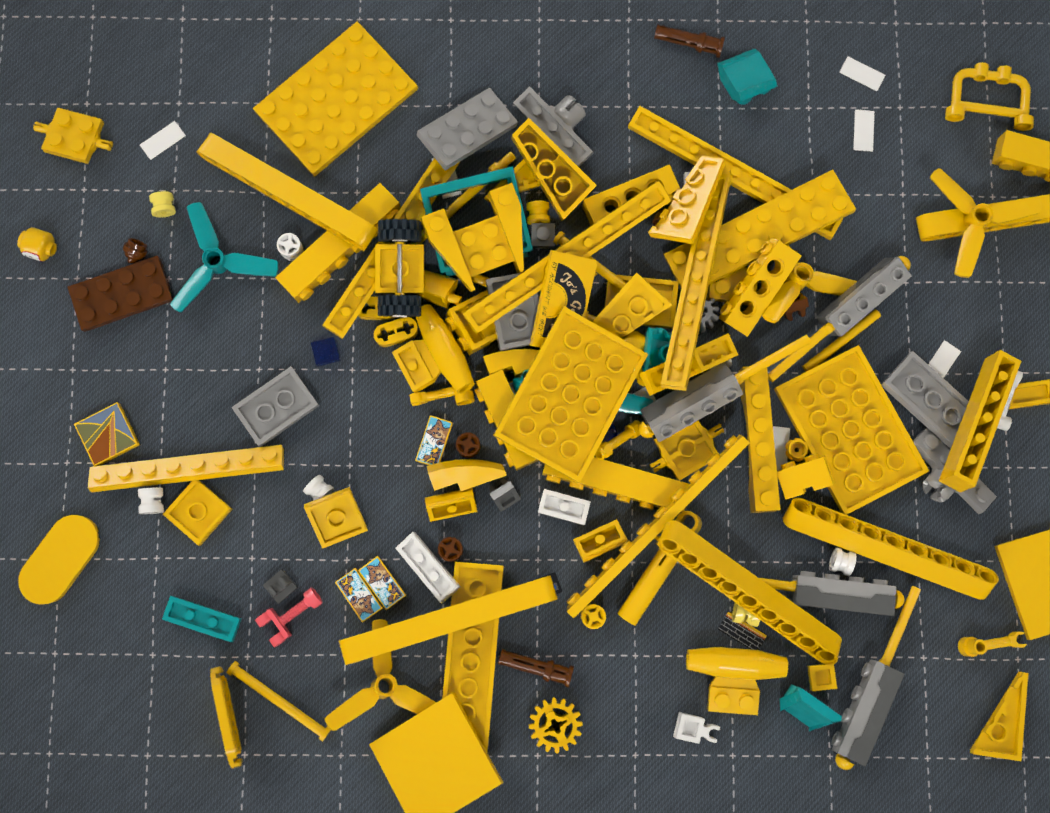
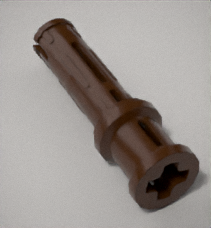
M658 24L654 39L695 48L698 51L697 53H702L703 51L716 54V57L720 58L725 37L716 38L708 36L706 32H700L699 35Z
M504 649L501 651L498 665L542 676L546 682L552 680L562 683L567 688H569L574 670L572 665L566 667L554 663V660L551 659L544 662L505 651Z

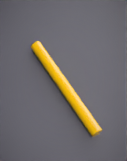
M876 309L873 310L843 336L833 341L802 366L804 371L807 372L825 361L881 317L880 312Z

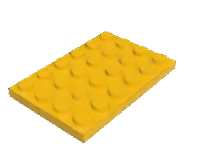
M357 21L258 103L253 110L315 177L417 91L418 86Z
M565 306L562 307L493 436L580 483L648 354Z
M859 345L774 388L798 435L807 444L809 455L818 453L819 457H826L834 480V485L827 488L841 513L847 515L929 472L928 467Z

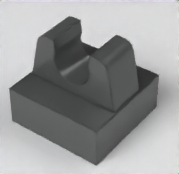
M506 479L500 480L503 485L496 490L493 486L489 487L490 496L500 512L521 500L512 483Z
M283 569L263 585L278 604L282 603L299 588Z

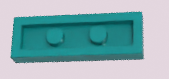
M170 596L162 620L228 642H234L242 618L182 598Z

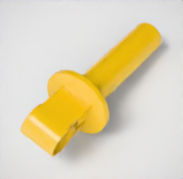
M691 511L680 513L675 521L684 524V520L687 517H693L695 525L691 530L698 534L702 527L701 518ZM657 535L654 539L659 542L661 536ZM659 548L617 614L630 624L636 626L677 561Z

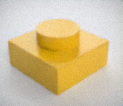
M834 664L807 666L810 691L837 689Z

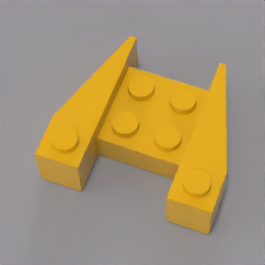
M513 183L491 190L487 194L495 213L494 217L454 232L444 208L422 216L420 219L429 243L470 292L475 290L471 278L511 262L514 263L517 273L524 271L521 204Z

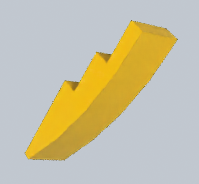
M729 333L695 348L690 377L738 356ZM665 362L640 373L649 396L666 389L661 386Z

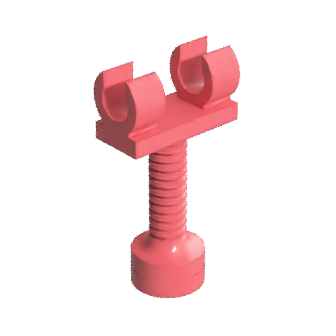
M311 587L304 592V599L281 615V617L278 616L273 608H270L255 619L259 627L265 626L272 620L280 632L269 639L273 647H277L292 636L285 626L288 622L308 607L315 609L323 603L314 588Z

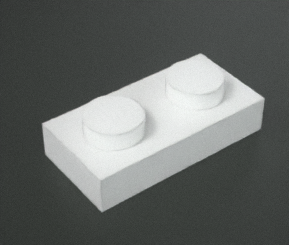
M544 489L538 513L585 525L591 501Z

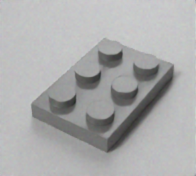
M521 273L486 279L488 295ZM538 292L494 322L500 351L530 345L539 304Z
M290 366L231 408L256 444L261 447L319 407V404L293 367Z

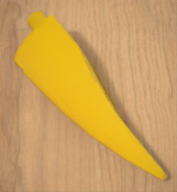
M424 270V294H418L426 301L447 309L450 303L458 305L462 302V297L455 294L458 279Z

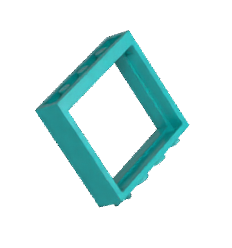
M513 166L420 189L425 214L427 215L433 213L429 198L506 180L507 184L513 183L521 204L523 258L529 257L528 252L533 251ZM435 250L440 273H446V276L456 275Z

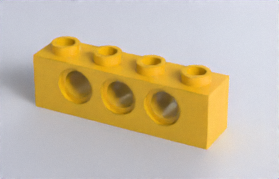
M667 165L583 199L582 207L590 225H593L609 214L605 210L607 205H613L615 208H618L627 202V197L636 196L657 181L661 183L671 199L668 204H671L674 200V194L677 190H681L671 166Z
M774 238L763 244L760 249V256L749 265L746 277L735 286L733 290L734 295L720 310L719 319L747 337L802 256ZM774 260L775 267L768 272L767 265L770 261ZM761 280V288L755 292L754 284ZM744 301H748L747 309L741 312V304Z

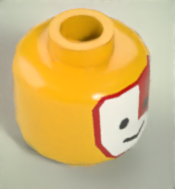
M31 227L26 231H22L18 238V247L22 255L43 262L56 253L57 244L53 235L49 232Z

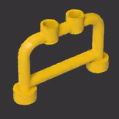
M977 63L974 68H964L954 76L951 106L946 108L945 119L951 122H958L965 118V111L1013 117L1015 130H1031L1034 127V117L1029 115L1030 84L1023 76L1012 74L1010 66H1000L997 68V71H989V64ZM969 77L978 82L992 80L1000 85L1017 84L1021 88L1020 109L961 101L963 79Z

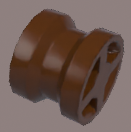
M466 432L457 438L456 448L461 456L472 458L479 453L480 442L475 434Z
M446 537L439 543L438 553L445 561L453 562L462 556L463 546L456 538Z

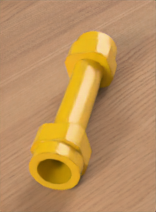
M635 420L625 426V431L610 441L601 442L595 457L602 461L611 456L613 450L628 439L640 436L639 425L641 422Z

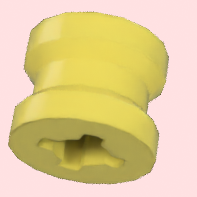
M161 191L149 195V200L153 204L151 213L154 217H169L176 213V209L172 205L174 197L171 192Z

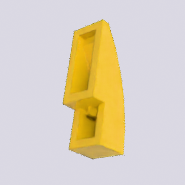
M513 349L483 356V360L489 375L503 370L504 373L512 370L515 378H517L530 368L539 350Z
M460 459L427 466L434 491L458 483L460 491L506 476L502 464L486 460Z

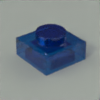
M334 337L311 342L317 367L340 361Z

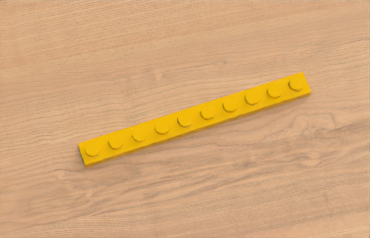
M639 106L628 125V129L693 165H696L701 156L724 158L726 165L722 174H730V185L763 204L791 191L790 188ZM843 218L816 231V233L831 240Z
M434 158L394 219L421 221V217L425 216V210L420 189L446 183L460 162L445 171ZM436 197L429 198L431 205ZM378 241L377 244H395V243H390V242L385 243V242H379V241ZM375 247L322 325L341 339H343L375 291Z
M730 174L721 175L695 243L691 244L661 380L662 388L687 391L731 182Z
M657 181L555 251L588 258L668 204L671 199L661 183ZM549 255L462 313L475 333H479L542 290Z
M740 434L737 437L733 435L724 444L725 449L719 455L717 453L712 455L706 462L708 466L702 472L699 470L695 472L688 480L690 484L684 490L682 488L677 490L671 497L673 501L667 507L664 505L660 507L653 515L655 519L649 525L647 523L643 524L636 532L638 536L632 542L630 540L626 541L619 549L621 553L615 559L609 558L601 567L603 571L597 577L592 575L584 584L586 588L580 594L575 592L568 599L567 612L575 618L664 529L665 524L668 521H672L750 442Z

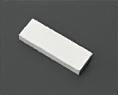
M412 532L396 547V550L440 603H444L461 587L416 532Z

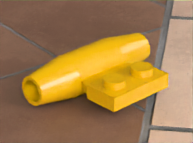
M430 304L421 306V316H416V320L423 340H411L392 352L410 388L414 393H417L435 383L440 373H442L458 394L470 390L475 384L466 357L450 328Z
M727 647L698 648L687 650L686 669L715 676L709 684L707 704L709 712L758 715L760 690L756 680L787 677L788 659L787 657L752 649Z

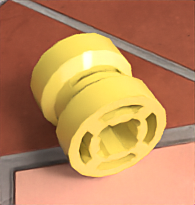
M734 603L732 622H747L750 626L758 627L760 620L737 603Z

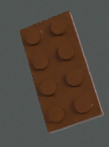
M159 256L67 287L83 332L172 302L174 299Z

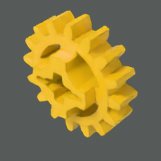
M552 697V703L550 704L544 699V706L542 708L537 705L535 706V710L538 712L537 715L530 714V718L534 720V723L529 724V729H535V732L531 734V738L538 737L537 746L540 747L545 744L546 752H549L551 747H554L555 752L559 753V747L562 746L568 751L567 744L570 742L576 745L574 736H581L582 734L577 730V727L582 726L583 723L582 721H576L580 713L579 711L572 712L574 704L571 703L566 706L564 698L560 703H557L556 698ZM553 708L562 709L566 711L567 714H557L554 712ZM545 712L547 717L545 724L539 727V720ZM552 719H555L557 722L562 721L558 731L554 728H549L552 725ZM572 723L571 732L566 737L564 733L566 726ZM544 736H554L558 741H549Z

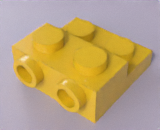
M487 290L450 308L446 313L445 323L451 332L455 330L459 337L457 339L459 347L463 352L467 351L469 355L485 348L497 339L494 322L479 333H475L462 314L487 297Z

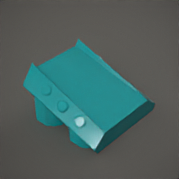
M755 48L717 63L721 82L732 100L739 104L745 105L751 101L752 97L758 94H766L771 89L778 87L774 75L760 52Z
M648 327L644 352L648 356L642 365L643 372L666 362L671 332H667L663 328L655 329Z
M791 684L785 695L780 698V711L785 710L807 725L809 731L842 721L841 715L804 689Z

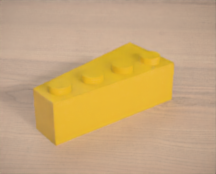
M530 118L512 134V141L559 218L563 221L597 185Z

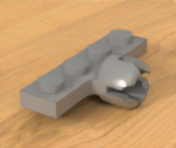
M529 86L513 102L514 105L580 167L594 154L573 131L574 127L585 117L584 108L580 103H576V99L570 95H566L556 106L550 107Z
M928 428L922 430L913 440L921 457L932 468L930 475L923 481V491L925 494L932 487L935 489L929 497L931 500L944 502L956 492L978 514L983 513L997 496L979 478L975 487L963 492H958L939 482L950 449Z

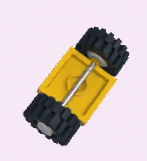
M386 219L378 221V241L395 243L375 244V293H395V295L378 296V316H421V296L405 295V293L424 294V245L405 244L421 242V221L411 219Z

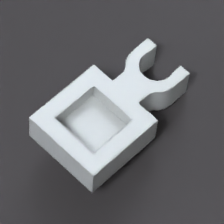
M679 712L673 737L699 744L702 736L710 742L717 743V739L710 737L709 732L712 729L720 730V727L715 724L704 725V718Z

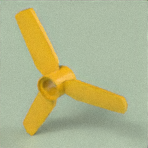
M938 168L930 175V179L959 211L966 214L964 223L967 229L963 232L954 274L959 277L969 278L972 276L985 237L983 227L988 223L1000 224L1041 212L1042 203L1039 197L995 203L993 206L985 203L976 205L973 198L942 169ZM975 213L982 217V221L976 218Z
M797 262L764 311L762 317L768 322L777 323L805 286L816 292L841 296L857 281L819 271L814 272L809 264Z
M383 619L372 622V630L388 626V622ZM390 651L372 657L373 669L377 678L372 681L370 688L360 690L325 717V722L332 731H336L375 706L378 699H385L387 697H390L395 705L415 714H419L437 702L406 685H397L395 677L390 675L392 669ZM380 680L388 683L389 690L387 693L380 691L378 686Z

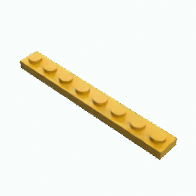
M282 445L93 466L89 470L88 489L90 492H100L284 470V448Z

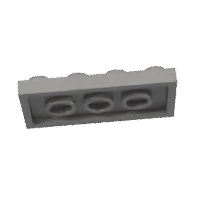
M488 88L419 129L416 136L446 171L515 128L518 121L491 88Z
M912 351L881 385L951 449L969 401Z

